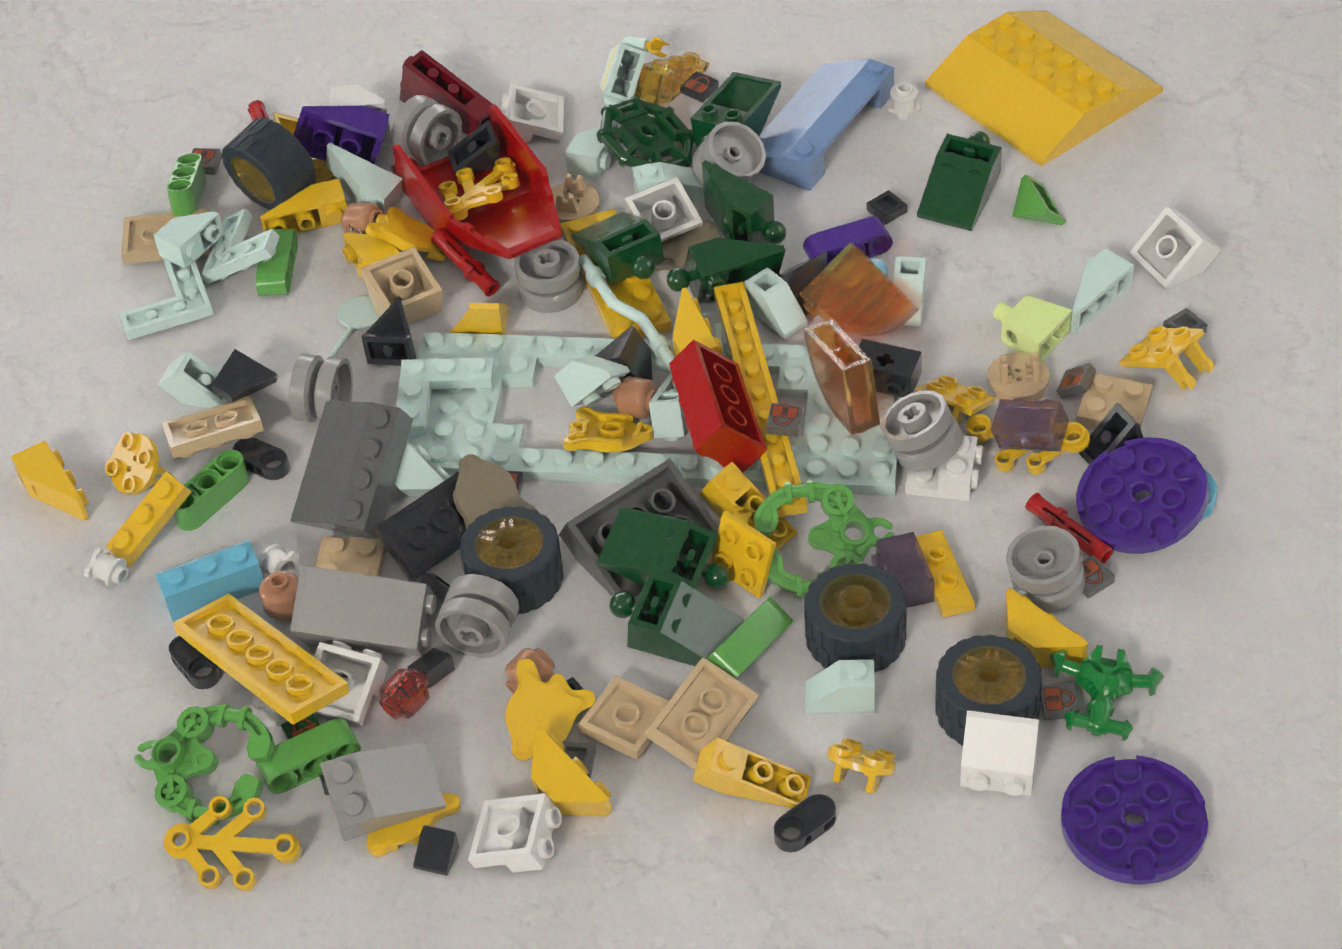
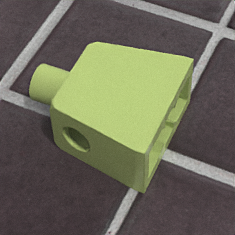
M1024 296L1014 307L1000 302L994 310L993 318L1002 322L1001 339L1003 343L1018 353H1038V358L1043 361L1070 333L1072 310L1032 296Z

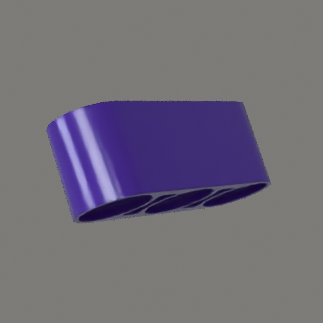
M872 216L814 233L806 238L803 243V249L809 259L827 251L826 271L834 269L840 261L860 256L872 258L882 255L892 247L893 239L881 219Z

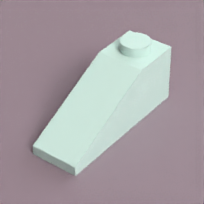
M332 143L327 145L326 166L337 179H340V183L355 202H372L386 214L389 207H394L402 198L403 178Z
M663 162L632 167L635 194L678 177L691 202L704 200L703 185L694 174L693 168Z
M1106 248L1087 261L1072 309L1071 332L1076 335L1132 287L1134 264Z
M672 373L669 374L649 402L654 438H665L666 441L680 440L689 431L685 424L686 418L683 409L679 404L676 386L672 381Z

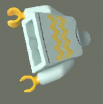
M629 36L613 47L609 52L599 84V88L604 93V104L614 105L630 100L634 94L647 52H651L660 58H665L667 54L661 52V48L664 45L670 46V44L658 37H654L650 41V39Z

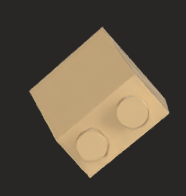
M415 247L361 268L370 299L378 317L399 296L408 324L441 312L442 289Z

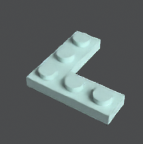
M245 208L225 217L222 223L224 235L214 243L201 278L209 284L219 279L224 280L230 274L237 271H245L251 265L260 261H268L276 252L275 248L280 236L273 229H270L243 241L249 232L248 227L253 215Z
M163 259L175 297L119 313L127 340L143 337L214 315L195 261L185 269Z
M493 357L402 360L396 407L401 408L413 418L409 435H426L432 389L492 388L494 376Z

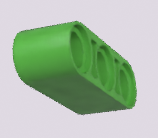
M189 153L181 155L174 164L166 188L171 211L175 216H188L198 209L206 186L201 155Z
M273 229L280 237L273 257L268 261L258 262L256 289L259 296L289 295L298 249V238L295 229Z
M223 451L184 484L192 492L174 513L177 526L180 529L191 531L199 528L247 486L249 477L243 456L239 451Z
M770 596L706 659L736 679L794 620Z
M336 718L275 745L271 761L258 762L256 767L269 791L274 794H281L319 777V773L322 772L320 763L354 752H360L361 746L347 721L342 718Z

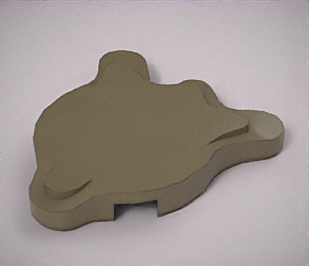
M702 220V226L666 240L662 248L664 262L656 265L655 271H671L674 268L684 269L689 246L714 238H722L716 229V224L709 220Z
M474 454L465 455L459 461V474L455 490L453 491V500L458 512L465 521L466 528L477 517L493 509H500L506 506H521L537 511L533 505L521 498L515 481L503 467L484 461Z

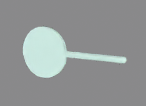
M370 296L350 298L338 307L337 318L342 325L348 328L328 357H336L354 329L370 327L378 320L379 317L374 310Z

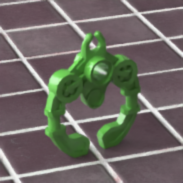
M807 480L806 484L791 485L790 482H784V487L767 497L754 515L755 529L763 535L769 536L774 534L778 526L777 510L784 505H792V498L808 497V503L821 502L822 511L829 519L810 529L808 544L815 550L829 552L834 555L830 561L829 568L848 563L860 564L871 547L886 545L894 538V533L888 532L883 538L875 536V527L881 525L889 530L893 528V524L884 518H868L854 504L852 491L841 484L829 485L813 482V480ZM849 528H856L862 533L863 537L859 540H851L847 537L845 531ZM777 549L774 550L768 580L779 588L796 594L797 598L803 597V594L808 592L811 582L816 579L802 581L801 574L794 576L784 571L783 558Z
M224 703L204 708L199 706L188 707L181 712L177 719V728L169 735L160 740L146 741L137 747L139 752L152 748V758L146 761L140 754L135 755L134 760L141 768L154 771L158 782L155 788V799L161 807L171 813L179 814L189 822H194L209 810V806H202V801L199 798L193 797L194 790L187 781L195 776L211 774L217 769L219 764L218 757L210 749L200 744L212 736L215 726L225 728L228 722L237 723L239 730H247L250 733L246 745L248 757L256 763L271 761L275 747L273 737L263 722L252 714L250 707L243 706L241 709H235ZM249 774L242 775L235 782L231 797L228 798L233 807L231 815L223 820L218 819L213 825L216 826L220 821L241 814L243 806L248 799L260 797L264 782ZM219 803L216 806L215 812H223L226 808V803Z

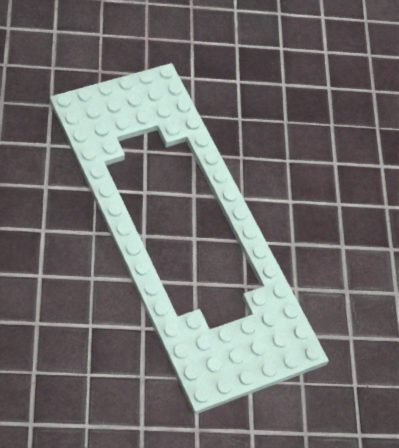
M442 332L422 333L417 359L493 357L494 360L492 388L432 389L426 435L408 436L407 442L415 448L419 444L432 456L428 462L435 469L440 465L450 476L459 471V461L468 454H474L484 461L495 463L507 471L523 472L524 480L629 484L670 458L690 487H705L714 476L724 469L717 461L707 456L702 457L694 454L613 453L594 450L568 451L565 449L522 448L525 434L523 424L496 423L503 387L534 388L538 366L565 367L575 359L591 355L595 356L615 340L614 338ZM644 340V341L648 344V346L650 347V345H649V344H650V341H649V340ZM668 340L671 345V352L674 355L673 341ZM724 342L725 356L732 360L728 343ZM762 344L770 374L779 375L777 397L807 398L804 434L798 437L788 436L801 483L806 484L807 480H813V482L829 485H845L852 493L895 495L897 458L892 447L889 446L880 426L882 417L887 409L902 397L850 386V363L858 347ZM651 349L652 370L671 371L667 368L661 357L656 356ZM757 459L743 474L757 489L768 490L760 459Z

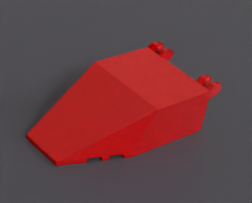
M496 104L491 105L489 109L491 121L500 141L498 159L509 157L515 162L520 185L515 189L503 190V199L499 202L468 209V216L463 220L458 221L454 218V214L447 210L444 206L446 199L441 196L439 189L440 184L454 181L458 190L456 196L461 197L465 194L463 186L458 183L449 156L420 167L412 157L409 158L399 144L392 146L395 164L391 165L392 173L403 178L402 190L428 226L434 231L441 227L445 228L459 244L509 260L562 237L547 169ZM494 170L473 173L475 178L473 181L474 185Z

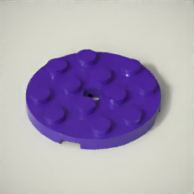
M1145 437L1131 439L1124 442L1125 446L1115 449L1110 453L1104 451L1087 467L1077 487L1076 507L1084 528L1102 542L1111 546L1114 551L1128 554H1145L1167 548L1186 537L1202 519L1208 506L1210 489L1205 470L1197 460L1196 455L1187 447L1164 438ZM1143 490L1151 492V495L1140 499L1139 502L1134 498L1137 493Z
M1136 755V759L1115 760V756L1099 760L1084 768L1074 777L1063 797L1061 828L1068 847L1075 857L1087 868L1113 881L1127 884H1153L1171 879L1188 869L1196 861L1203 850L1207 837L1209 821L1205 809V800L1199 789L1180 770L1154 758ZM1137 814L1143 818L1144 823L1127 824L1125 816Z

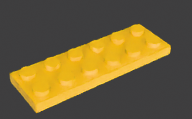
M615 208L560 223L564 240L576 248L579 257L585 253L574 242L571 234L616 215ZM580 265L582 278L610 337L616 339L630 326H633L642 338L647 337L638 323L608 307L598 290L589 284L585 278L586 272ZM633 275L613 285L606 278V283L617 299L645 313L658 333L672 330L671 320L650 278L639 279Z
M229 593L173 622L176 634L291 724L305 719L309 715L349 694L347 681Z

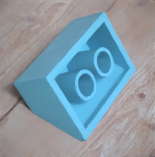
M248 540L154 573L172 622L228 593L234 598L239 599L258 592L260 583L264 579L260 564Z

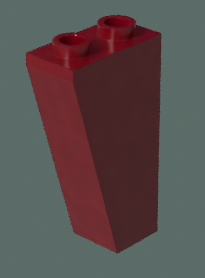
M421 50L404 61L399 99L403 103L416 95H425L459 113L462 121V132L465 134H470L486 121H491L489 107L494 104L425 51Z

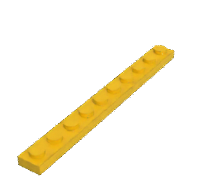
M744 282L714 287V296L732 361L739 364L767 447V451L759 459L768 492L771 495L773 492L784 487V482H790L791 485L802 483L788 436L767 434L766 425L771 403H778ZM806 497L792 498V505H784L777 510L778 518L807 513L808 504Z

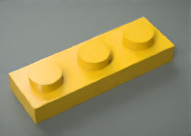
M166 471L107 543L106 547L118 558L125 559L127 565L131 567L192 491Z

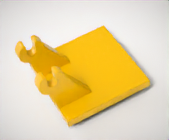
M1154 327L1148 331L1147 336L1141 342L1132 346L1129 349V353L1119 361L1121 367L1164 368L1183 390L1187 387L1193 390L1196 387V380L1187 372L1178 355L1181 352L1193 362L1200 372L1203 373L1207 369L1208 373H1210L1214 369L1213 361L1206 356L1198 343V340L1204 335L1203 329L1188 327Z
M942 375L915 389V392L929 390L941 394L947 404L954 406L952 415L959 427L965 414L972 416L995 401V397L986 394L985 389L977 386L966 387L958 384L956 378Z
M739 506L733 508L732 514L727 510L722 512L711 564L722 563L726 565L730 570V580L760 599L764 595L776 543L749 526L748 522L751 520L752 512L743 514L744 507Z

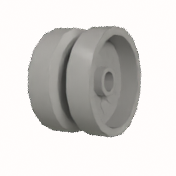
M416 95L408 99L395 116L391 129V140L393 145L399 144L408 156L427 165L448 156L447 151L459 143L462 133V121L459 113L453 109L439 104L425 95Z
M726 121L716 125L694 152L692 161L694 174L703 185L702 162L707 160L750 183L764 166L766 152L763 142L752 129L738 122Z
M557 239L515 257L514 267L518 279V294L522 303L529 309L541 313H556L568 309L577 303L582 295L583 282L580 273L579 254L573 245L567 241Z
M301 354L298 357L292 370L289 386V407L291 415L295 420L314 422L318 418L320 421L326 401L351 402L353 372L349 360L346 358L328 357L324 361L321 355Z
M922 390L898 399L887 409L881 420L880 428L889 446L892 447L900 465L908 471L922 472L934 469L946 463L954 456L962 444L963 433L944 397L936 391Z
M1038 526L1027 529L1016 536L1009 545L1006 561L1012 587L1016 592L1027 596L1033 604L1044 612L1049 613L1065 609L1078 600L1084 591L1086 577L1078 542L1068 531L1056 526Z
M477 574L461 575L452 580L435 622L436 633L444 643L463 654L481 658L495 656L503 651L511 632L510 628L519 610L518 599L511 589L493 578Z

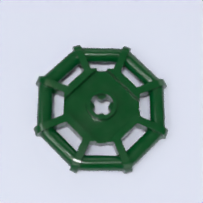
M632 96L630 100L614 105L607 104L601 109L600 129L596 133L598 142L604 143L619 161L618 165L621 167H636L663 162L662 158L666 156H671L674 159L663 163L688 168L691 166L693 161L691 157L692 148L695 142L693 130H689L674 113V108L670 106L666 108L641 100L639 96ZM612 121L619 123L620 127L613 128ZM616 140H620L627 150L625 151ZM676 141L681 142V148L675 145Z

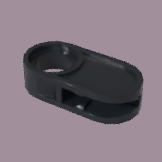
M253 437L240 439L233 446V450L239 451L242 454L246 470L262 478L279 480L290 471L285 451ZM278 460L282 462L275 468L266 467L271 461Z
M180 636L175 637L170 642L169 653L173 664L193 687L201 690L209 689L219 682L221 678L219 666ZM200 668H212L211 673L206 676L199 677L195 675L196 671Z
M815 794L779 817L774 824V840L777 847L785 852H797L830 830L836 821L834 801L827 795ZM788 827L797 828L801 834L795 839H787L781 835V832Z

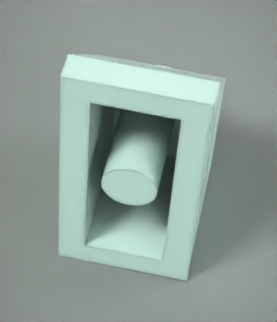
M189 350L169 365L158 384L159 387L182 404L212 408L228 403L227 399L211 390V384L218 375V372Z
M838 660L805 681L806 713L875 712L874 660Z

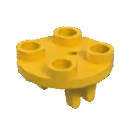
M130 432L122 434L111 458L105 465V472L111 477L116 489L127 495H139L146 491L150 485H155L159 479L156 475H163L166 470L158 465L159 456L157 446L153 440L145 434Z
M842 738L841 744L830 745L826 756L836 763L832 778L833 782L840 783L841 780L844 781L847 769L849 768L868 776L865 792L873 794V792L878 790L881 776L893 775L897 764L894 762L895 754L891 751L875 749L874 752L864 749L860 741L850 738Z

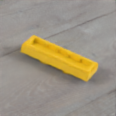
M939 530L911 537V547L942 618L975 610V602L943 531Z

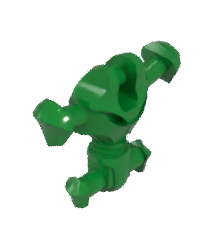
M1097 645L1092 653L1082 660L1081 664L1066 659L1067 651L1058 650L1052 653L1050 658L1054 666V676L1057 678L1060 671L1075 676L1076 683L1091 697V701L1087 704L1089 715L1076 713L1074 709H1070L1064 715L1066 728L1071 731L1072 726L1087 729L1094 736L1110 733L1122 736L1121 741L1127 740L1133 730V726L1128 720L1122 722L1110 719L1115 710L1112 701L1131 694L1133 688H1148L1149 695H1155L1158 684L1164 678L1163 674L1154 667L1150 669L1148 674H1133L1123 649H1118L1116 660L1102 657V645Z

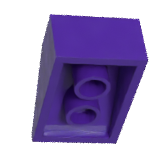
M363 105L302 106L293 136L301 142L310 157L326 161L327 145L332 143L375 164L390 114Z

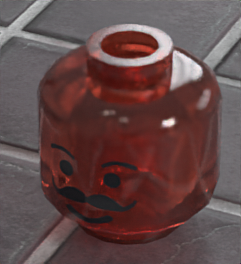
M404 668L398 669L379 688L380 706L394 719L398 720L400 717L410 719L430 699V692L426 686L429 683L428 679L417 669H413L412 672Z

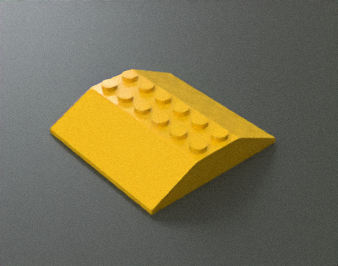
M1046 10L1006 12L973 31L959 43L925 81V85L1039 166L1045 165L1163 92L1161 85Z

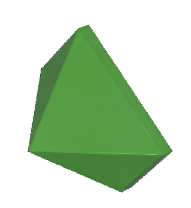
M1025 174L1021 178L1012 217L1063 225L1066 221L1045 186Z

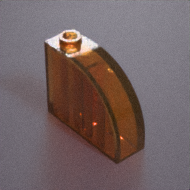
M851 242L799 294L806 301L803 304L804 308L812 316L816 317L819 315L830 325L859 336H877L891 332L905 324L919 311L857 245Z
M833 319L804 328L805 342L812 370L821 393L835 417L851 435L863 433L869 428L880 425L871 359Z

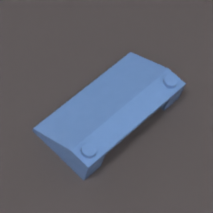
M872 59L822 64L761 132L759 138L764 144L766 159L764 166L759 172L811 191L824 176V152L866 104L881 109L891 98L890 90L894 86V67Z

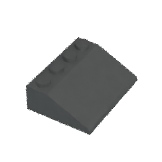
M326 401L290 521L341 533L379 539L373 529L384 521L413 418L401 408L373 402Z
M669 458L567 522L559 536L577 562L611 596L618 592H627L635 597L641 593L644 585L596 565L621 507L687 520L715 533H718L719 527Z

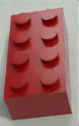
M693 339L669 363L673 376L672 381L676 386L679 396V404L686 418L685 424L690 431L693 441L692 446L700 456H707L717 461L724 468L733 462L743 473L767 451V447L739 364Z

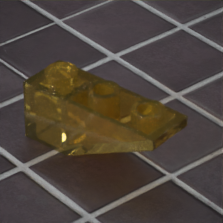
M685 52L684 55L680 56L671 55L666 59H654L653 62L644 63L637 82L635 96H639L656 105L671 102L681 94L680 85L696 71L704 73L709 68L710 63L700 59V55L693 52Z

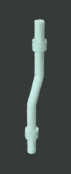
M587 254L581 255L579 257L580 265L586 272L585 278L589 284L598 290L610 309L638 323L649 339V345L654 354L661 357L670 370L669 363L675 356L671 352V345L665 336L658 333L645 313L617 299L606 283V276L601 268L595 266Z

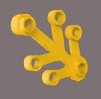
M504 157L496 160L493 167L494 171L476 185L473 183L475 178L471 168L458 170L456 177L465 192L461 197L456 196L458 190L454 181H447L439 185L441 196L446 199L444 206L454 214L455 219L458 221L465 219L468 216L467 210L470 208L501 201L503 199V190L515 189L520 185L516 164L511 158Z
M1022 399L1010 401L1008 412L1013 420H1020L1026 428L992 425L989 417L983 414L973 415L966 422L968 436L978 437V443H984L989 438L1020 441L1011 448L996 453L994 457L997 469L1002 472L1012 470L1016 459L1042 443H1052V445L1042 452L1032 453L1026 458L1027 469L1033 475L1042 474L1046 470V463L1062 453L1081 452L1090 443L1088 430L1080 423H1068L1059 413L1056 403L1051 401L1044 402L1039 406V414L1043 422L1052 423L1058 431L1046 430L1027 409V404ZM1016 408H1022L1020 411H1013ZM1049 410H1052V411H1053V412L1050 413V414H1045L1046 411H1049ZM1003 459H1009L1006 463L1000 462ZM1034 462H1041L1037 466L1032 465Z
M224 796L214 797L209 803V810L190 825L185 823L176 824L164 836L166 852L176 859L186 858L198 873L199 883L206 889L217 888L222 881V875L216 867L208 865L198 850L213 851L232 874L234 885L241 891L252 890L256 885L257 877L249 868L242 865L233 852L273 854L283 864L296 862L302 854L301 842L291 833H281L275 839L236 837L253 822L261 821L266 816L267 807L259 798L248 799L243 806V812L215 835L202 834L218 819L223 820L231 815L233 810L232 804ZM219 803H226V808L223 812H215L216 806ZM257 804L260 805L259 813L251 815V807ZM180 835H186V841L182 845L177 846L175 844L176 839ZM284 841H289L290 848L285 852L279 851L280 844ZM215 872L214 880L206 883V874ZM244 874H250L249 882L245 885H240V877Z

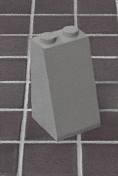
M301 565L290 631L307 646L318 647L319 642L332 645L333 641H339L351 646V650L363 651V649H369L379 653L423 656L425 647H429L431 643L432 630L428 625L430 615L435 613L437 599L427 584Z

